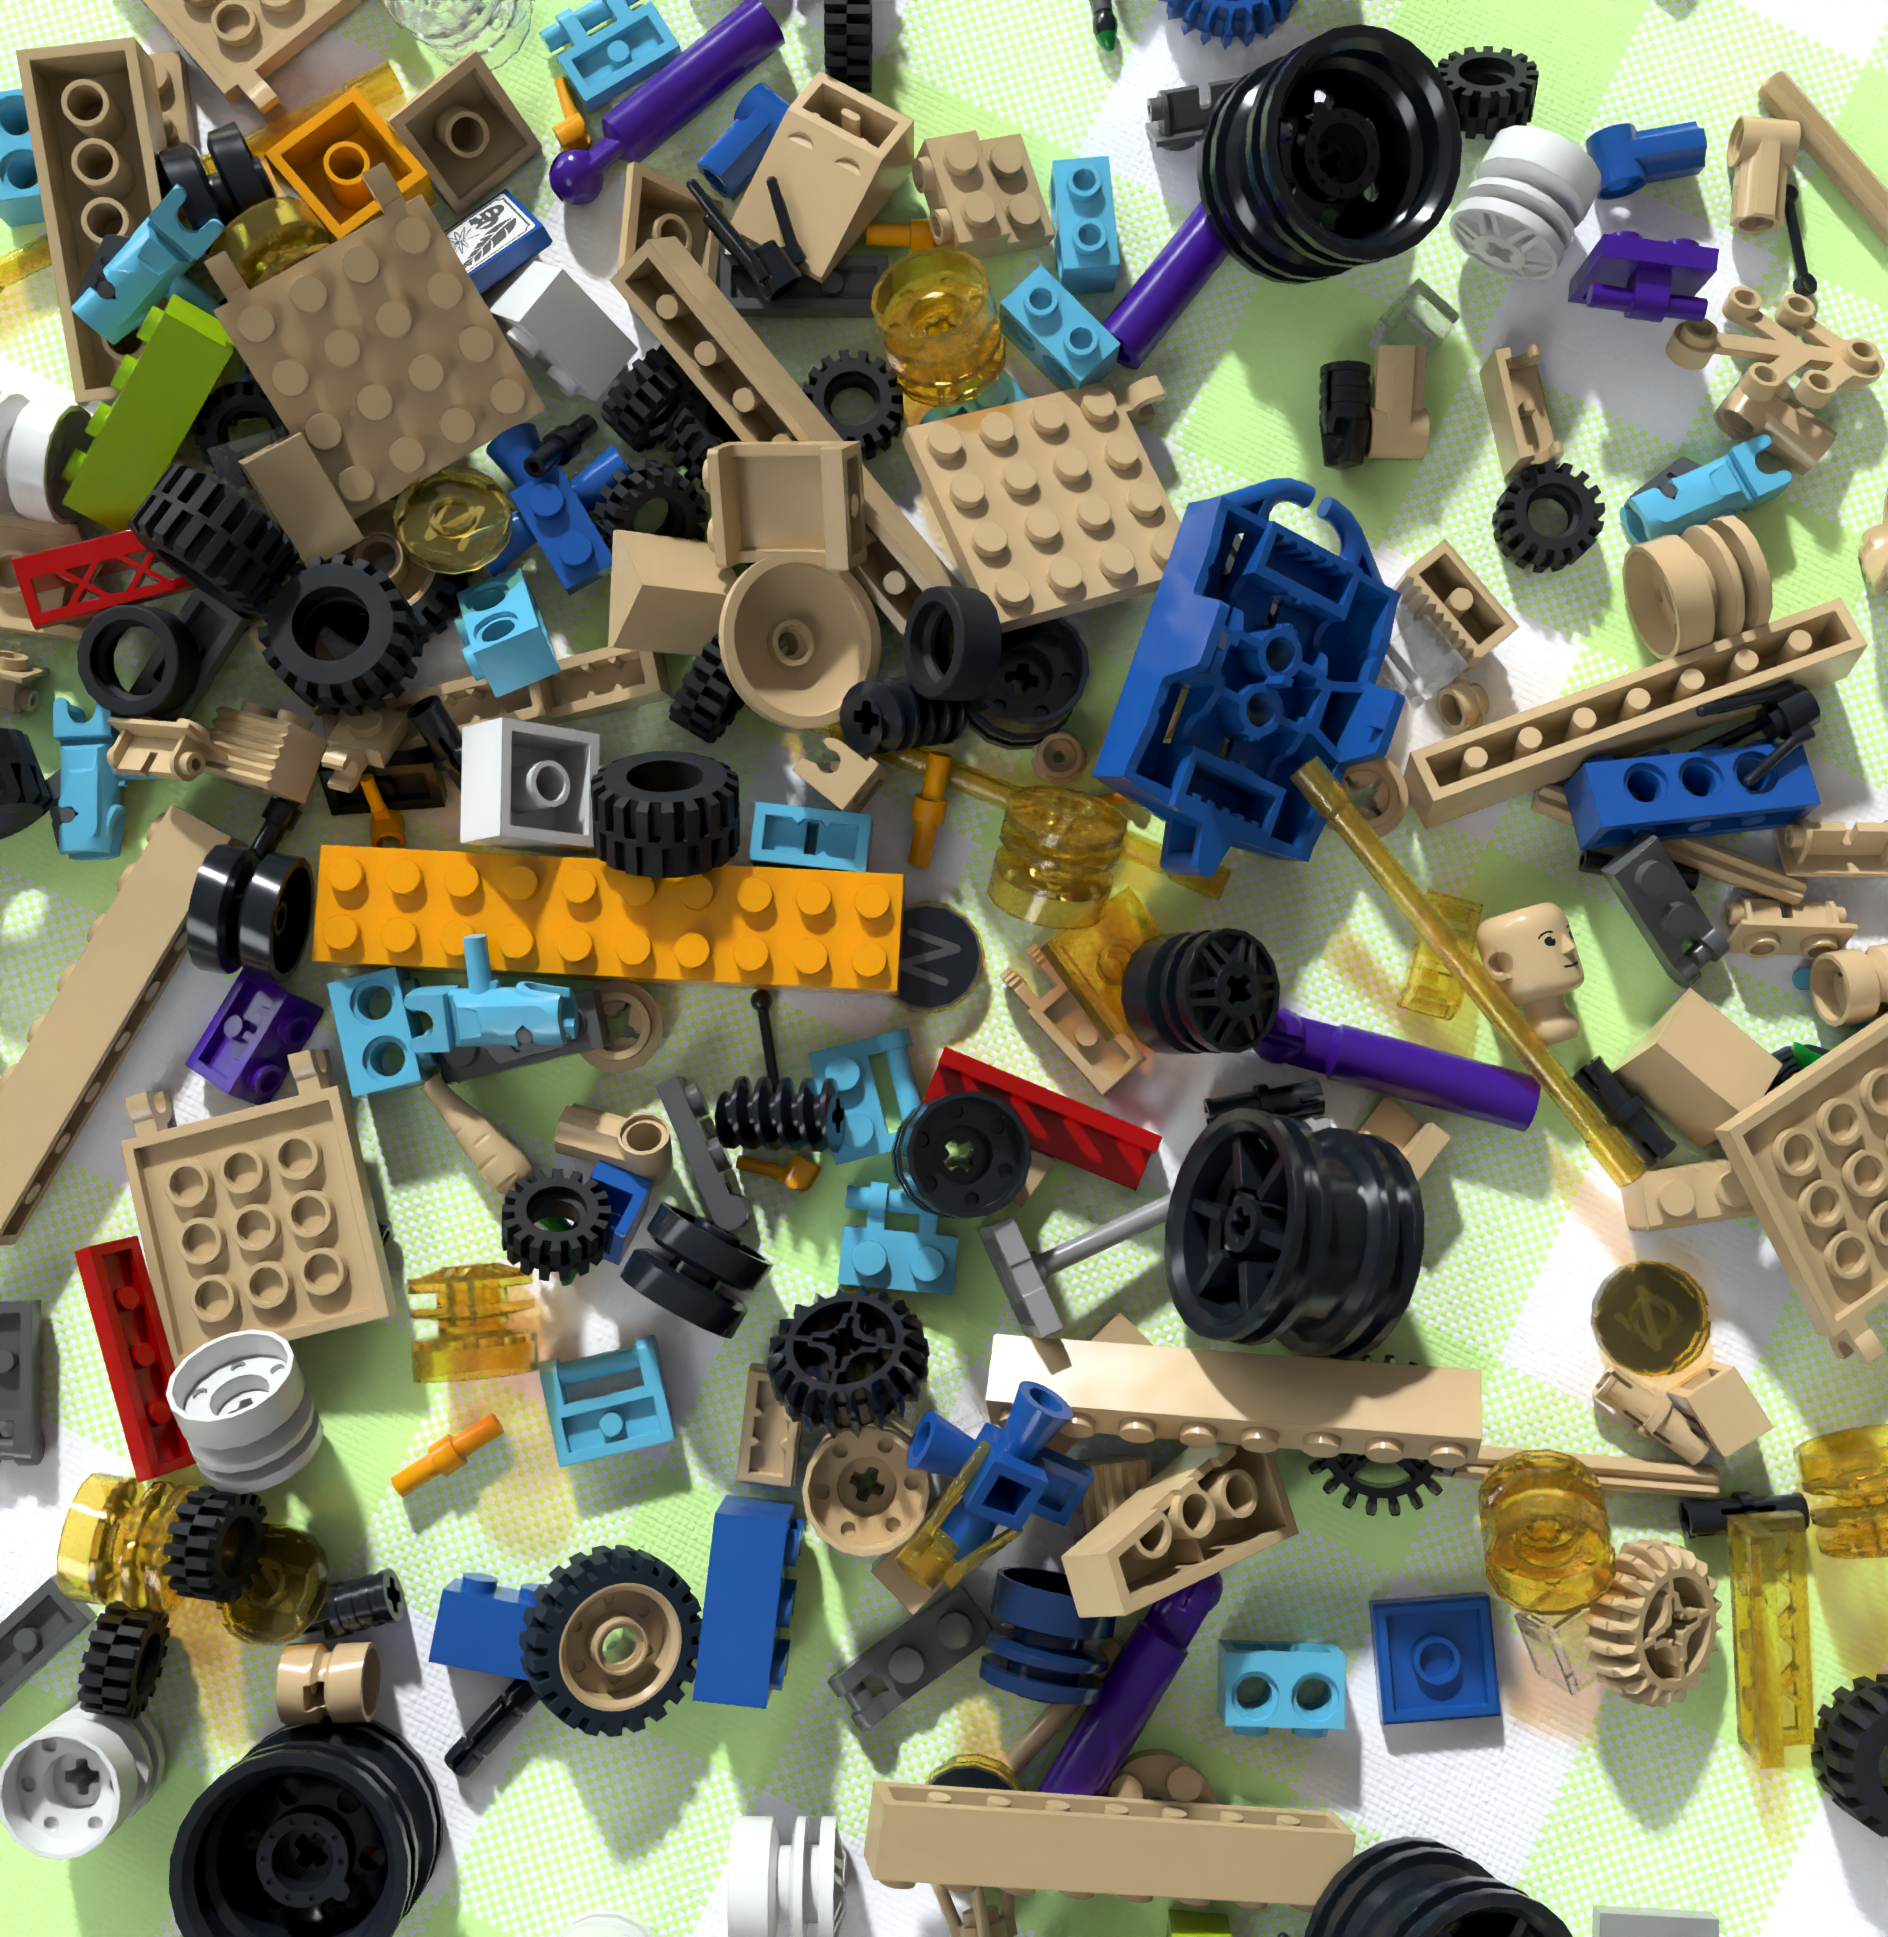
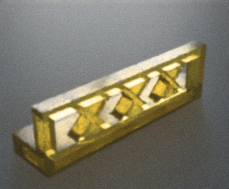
M1798 1510L1727 1516L1738 1743L1760 1769L1785 1767L1784 1747L1815 1744L1805 1516ZM1786 1529L1787 1547L1775 1559L1774 1534L1770 1530ZM1787 1570H1788L1789 1580L1786 1579V1578L1783 1576V1574H1784ZM1777 1581L1789 1589L1790 1598L1789 1605L1779 1616ZM1790 1626H1791V1637L1786 1633V1631L1790 1628ZM1780 1637L1792 1647V1661L1781 1673ZM1792 1684L1794 1687V1693L1788 1689ZM1782 1695H1785L1794 1703L1795 1726L1783 1727Z

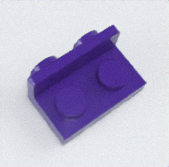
M242 969L185 1065L228 1095L255 1105L270 1103L290 1070L287 1055L301 1052L322 1017L324 1009L294 994L279 983L251 979Z

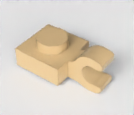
M369 705L362 706V716H349L345 712L326 739L329 748L325 751L321 760L322 767L335 769L334 774L327 783L328 788L351 793L357 787L367 765L384 768L409 731L405 713L384 708L375 712Z

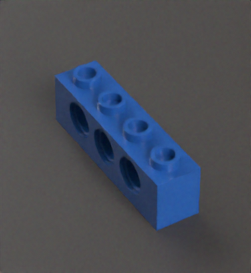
M1763 738L1750 742L1744 747L1725 749L1722 744L1713 743L1700 746L1691 752L1670 754V751L1667 749H1656L1645 752L1637 758L1616 760L1614 755H1600L1590 758L1581 764L1580 769L1563 787L1580 850L1628 845L1642 832L1657 836L1659 841L1786 828L1787 825H1795L1799 819H1804L1821 804L1804 746L1802 744L1795 748L1768 774L1764 775L1753 786L1747 788L1739 781L1744 783L1743 779L1781 744L1777 743L1776 739ZM1684 785L1687 786L1688 788H1690L1695 795H1693L1692 793H1690V792L1684 787ZM1629 790L1637 794L1641 801L1635 799Z

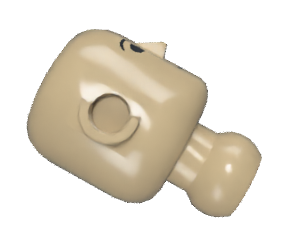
M1546 902L1483 921L1477 929L1476 943L1490 990L1500 1005L1507 1008L1523 1006L1527 1019L1524 1025V1035L1527 1042L1536 1049L1578 1037L1580 1023L1576 1014L1567 1007L1564 994L1578 989L1583 984L1584 971L1564 911L1558 905Z

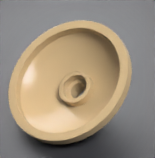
M787 551L756 562L745 570L733 584L726 596L720 615L719 648L726 674L741 699L754 712L774 724L792 729H813L840 721L839 712L842 700L848 690L858 682L875 680L878 674L882 651L881 632L874 606L862 585L849 571L826 570V557L820 554L806 551ZM780 636L784 637L788 643L786 655L780 651L778 646Z

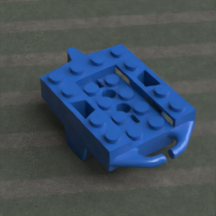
M1288 477L1268 479L1210 499L1190 502L1187 505L1092 774L1093 778L1165 822L1160 866L1165 873L1210 877L1216 872L1230 847L1274 860L1309 862L1313 848L1331 814L1347 768L1384 758L1388 752L1405 702V695L1394 690L1376 686V681L1390 643L1396 608L1401 593L1384 584L1361 526L1352 512L1336 499L1330 496L1325 497L1317 508V516L1331 525L1337 533L1340 542L1339 556L1281 524L1269 521L1272 509L1279 503L1289 502L1300 508H1307L1312 503L1316 493L1315 488L1307 483ZM1244 533L1221 600L1213 599L1235 536ZM1272 603L1277 605L1272 623L1271 625H1265ZM1266 651L1269 655L1268 663L1266 659ZM1189 688L1170 743H1163L1181 689ZM1247 704L1250 708L1249 718L1247 716ZM1227 738L1229 743L1223 760L1219 758L1224 740Z

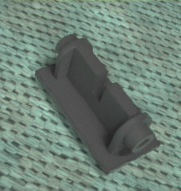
M1240 77L1209 82L1208 104L1200 105L1199 87L1197 85L1159 90L1157 97L1148 98L1147 111L1150 122L1145 123V129L1157 148L1163 147L1169 151H1181L1193 147L1195 141L1201 139L1206 119L1220 96Z

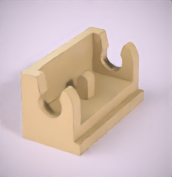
M1538 344L1530 345L1525 353L1512 357L1510 347L1496 349L1479 372L1503 478L1521 475L1525 469L1533 465L1538 469L1544 462L1554 461V468H1558L1561 464L1560 459L1564 456L1562 442H1555L1537 363L1541 359Z
M299 432L293 436L290 434L238 461L274 522L293 542L299 553L298 561L304 568H310L309 558L321 556L326 561L332 558L333 554H339L365 539L302 433Z
M825 738L823 742L830 751L837 752L840 757V762L833 760L830 763V769L833 773L820 768L818 764L801 757L792 770L846 813H860L891 773L871 757L866 761L842 741L835 738Z

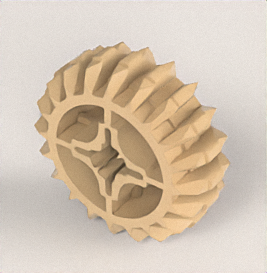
M1639 1539L1635 1543L1623 1542L1619 1554H1608L1606 1559L1607 1570L1595 1571L1598 1583L1595 1591L1586 1593L1591 1600L1589 1613L1584 1615L1582 1619L1589 1624V1632L1583 1638L1582 1643L1592 1649L1588 1657V1665L1598 1670V1682L1606 1685L1612 1693L1620 1695L1623 1700L1638 1705L1644 1704L1650 1707L1660 1706L1667 1708L1670 1702L1683 1703L1687 1690L1698 1691L1700 1673H1710L1711 1669L1708 1659L1711 1652L1719 1651L1714 1644L1716 1632L1723 1627L1716 1621V1613L1722 1607V1602L1713 1597L1717 1588V1580L1707 1576V1563L1698 1560L1694 1552L1685 1550L1681 1545L1657 1539Z

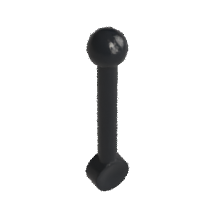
M1787 184L1785 218L1797 278L1793 281V289L1796 294L1808 297L1817 291V281L1808 272L1795 206L1799 192L1797 187Z
M759 989L752 994L750 1003L754 1010L758 1012L767 1077L771 1079L774 1093H776L779 1073L769 1015V1008L772 1006L773 998L768 991Z

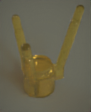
M987 1441L979 1443L957 1477L948 1486L922 1528L917 1531L894 1558L900 1568L912 1580L929 1592H932L940 1581L952 1590L967 1572L1004 1548L1023 1532V1528L1020 1532L1008 1528L956 1563L953 1556L958 1552L959 1547L940 1529L990 1451L991 1447Z

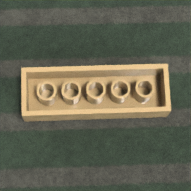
M135 37L16 50L75 402L92 414H94L100 401L112 407L120 390L110 385L126 354L138 359L146 342L136 337L142 326L140 325L113 345L75 314L71 309L73 300L103 238L107 234L132 237L138 227L173 189L159 152L168 149L154 62ZM164 297L156 307L164 311L169 300Z

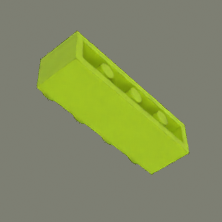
M174 293L164 311L152 305L136 336L146 342L138 359L128 354L125 355L110 384L120 390L112 407L100 401L85 430V433L94 437L93 442L87 453L77 448L74 449L60 476V479L69 483L61 503L117 533L131 530L128 521L165 473L235 347L218 319Z

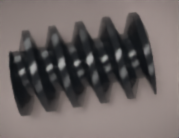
M908 676L858 682L848 690L843 698L839 716L841 729L846 741L855 751L867 755L871 752L877 754L890 753L892 751L953 743L962 736L966 728L968 710L966 701L928 700L916 692Z
M738 1076L735 1079L732 1092L724 1091L720 1094L714 1115L718 1141L723 1148L735 1149L741 1145L744 1149L756 1150L763 1146L767 1150L778 1151L785 1146L790 1151H801L807 1147L809 1151L823 1152L829 1147L832 1152L838 1153L845 1135L844 1102L839 1095L838 1084L833 1078H827L823 1082L821 1093L818 1095L816 1083L812 1078L805 1077L801 1081L798 1094H796L792 1078L782 1077L779 1080L776 1093H774L771 1079L767 1076H761L756 1082L753 1093L749 1077Z

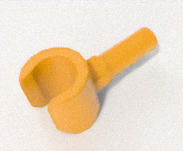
M564 77L558 78L554 83L562 113L566 120L553 126L552 130L563 151L569 149L585 150L592 144L591 137L586 130L582 116L575 108L568 80Z
M372 774L362 775L360 784L372 814L369 820L371 846L383 848L382 837L393 836L398 838L400 846L405 848L406 835L403 815L396 810L388 809Z
M793 1153L786 1168L776 1163L739 1155L736 1161V1169L771 1177V1179L779 1180L786 1186L799 1191L809 1190L821 1171L820 1166L796 1153Z

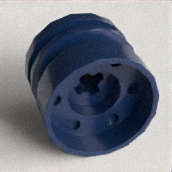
M1003 1567L998 1569L991 1602V1613L1001 1620L1014 1625V1628L993 1629L986 1632L985 1647L994 1653H988L981 1657L979 1677L1002 1690L1043 1703L1090 1705L1102 1701L1104 1682L1103 1679L1095 1674L1106 1671L1109 1660L1106 1654L1084 1642L1086 1640H1106L1113 1637L1117 1616L1079 1618L1065 1573L1028 1567Z

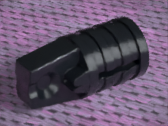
M1351 360L1335 361L1320 367L1319 377L1321 383L1319 384V394L1321 398L1319 399V426L1325 467L1343 470L1364 463L1368 425L1370 424L1369 377L1371 376V366L1365 362Z
M391 1568L378 1571L375 1575L369 1574L362 1576L360 1579L347 1580L345 1583L340 1581L327 1585L324 1599L314 1619L299 1634L307 1635L324 1631L325 1640H332L352 1635L357 1630L360 1632L372 1626L378 1627L386 1624V1622L392 1624L401 1621L404 1615V1597L396 1573Z

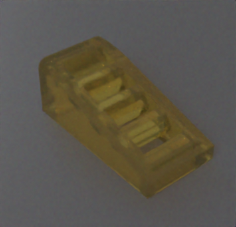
M1427 890L1396 1004L1399 1008L1450 1021L1455 1017L1462 1007L1483 904ZM1437 915L1464 923L1463 931L1433 923L1434 916ZM1429 938L1458 945L1457 952L1428 944ZM1424 960L1450 967L1452 972L1448 974L1423 967Z

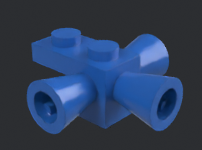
M532 423L519 424L499 434L497 438L489 443L486 449V454L517 487L509 492L519 511L508 514L510 528L506 543L495 557L484 563L491 576L495 577L537 541L570 596L611 573L612 554L587 512L595 510L596 502L607 503V499L599 492L603 484H606L611 489L617 485V482L611 477L616 470L619 469L626 476L630 475V472L612 444L570 482L560 465L550 469L540 478H533L526 473L524 460L541 447V439L536 425ZM509 523L468 536L473 544L504 528Z
M1032 1381L1020 1382L1005 1428L1002 1429L986 1422L976 1439L967 1435L933 1410L927 1412L920 1420L909 1444L907 1452L908 1468L957 1477L960 1481L963 1497L932 1529V1537L935 1543L947 1555L967 1565H981L985 1560L997 1523L1020 1532L1031 1513L1065 1527L1093 1482L1094 1477L1089 1465L1044 1447L1073 1416L1071 1407L1061 1396L1039 1383Z

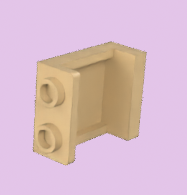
M861 441L726 442L708 449L707 459L703 464L702 479L706 492L710 494L712 517L707 527V540L710 550L715 552L717 568H730L738 563H756L769 556L787 551H806L825 556L826 570L849 571L867 560Z

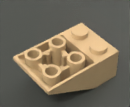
M819 71L787 109L730 223L745 242L756 248L770 240H775L779 247H785L766 183L768 177H776L797 242L807 256V260L798 265V267L805 275L823 283L912 171V164L915 159L914 120Z

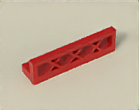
M132 530L11 559L35 630L94 616L113 606L137 605L195 589L194 585L182 577L168 579L151 570L154 563L161 561L137 540ZM130 569L136 571L127 590L123 592L109 594L92 585L95 578ZM146 577L157 582L141 587ZM71 584L78 586L67 606L45 612L42 611L37 593ZM87 592L99 597L82 602Z
M947 1047L943 1049L938 1066L922 1102L925 1103L932 1098L950 1093L977 1091L997 1097L1018 1114L1029 1135L1030 1148L1134 1191L1138 1188L1151 1153L1157 1152L1162 1140V1136Z
M138 1235L88 1246L75 1251L76 1261L137 1482L147 1481L197 1464L166 1397L169 1379L175 1368Z

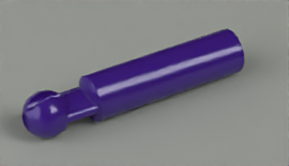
M745 0L601 119L604 138L588 151L569 149L558 154L553 160L549 172L550 186L556 196L566 204L585 205L591 203L602 191L604 172L620 159L628 163L634 161L641 163L785 44L784 36L768 9L759 0Z
M1201 202L1102 324L1121 343L1117 363L1126 368L1137 370L1229 255L1213 233Z
M1279 1008L1271 1031L1256 1047H1253V1050L1261 1059L1271 1064L1296 1066L1325 1074L1329 1080L1525 1132L1533 1121L1540 1098L1541 1081L1537 1076L1346 1024H1340L1339 1026L1299 1016L1297 1013L1286 1008Z
M1220 1572L1154 1602L1144 1619L1138 1620L1103 1678L1104 1691L1102 1701L1087 1705L1036 1792L1089 1796L1105 1795L1187 1657V1647L1208 1612L1219 1603L1223 1592V1579Z

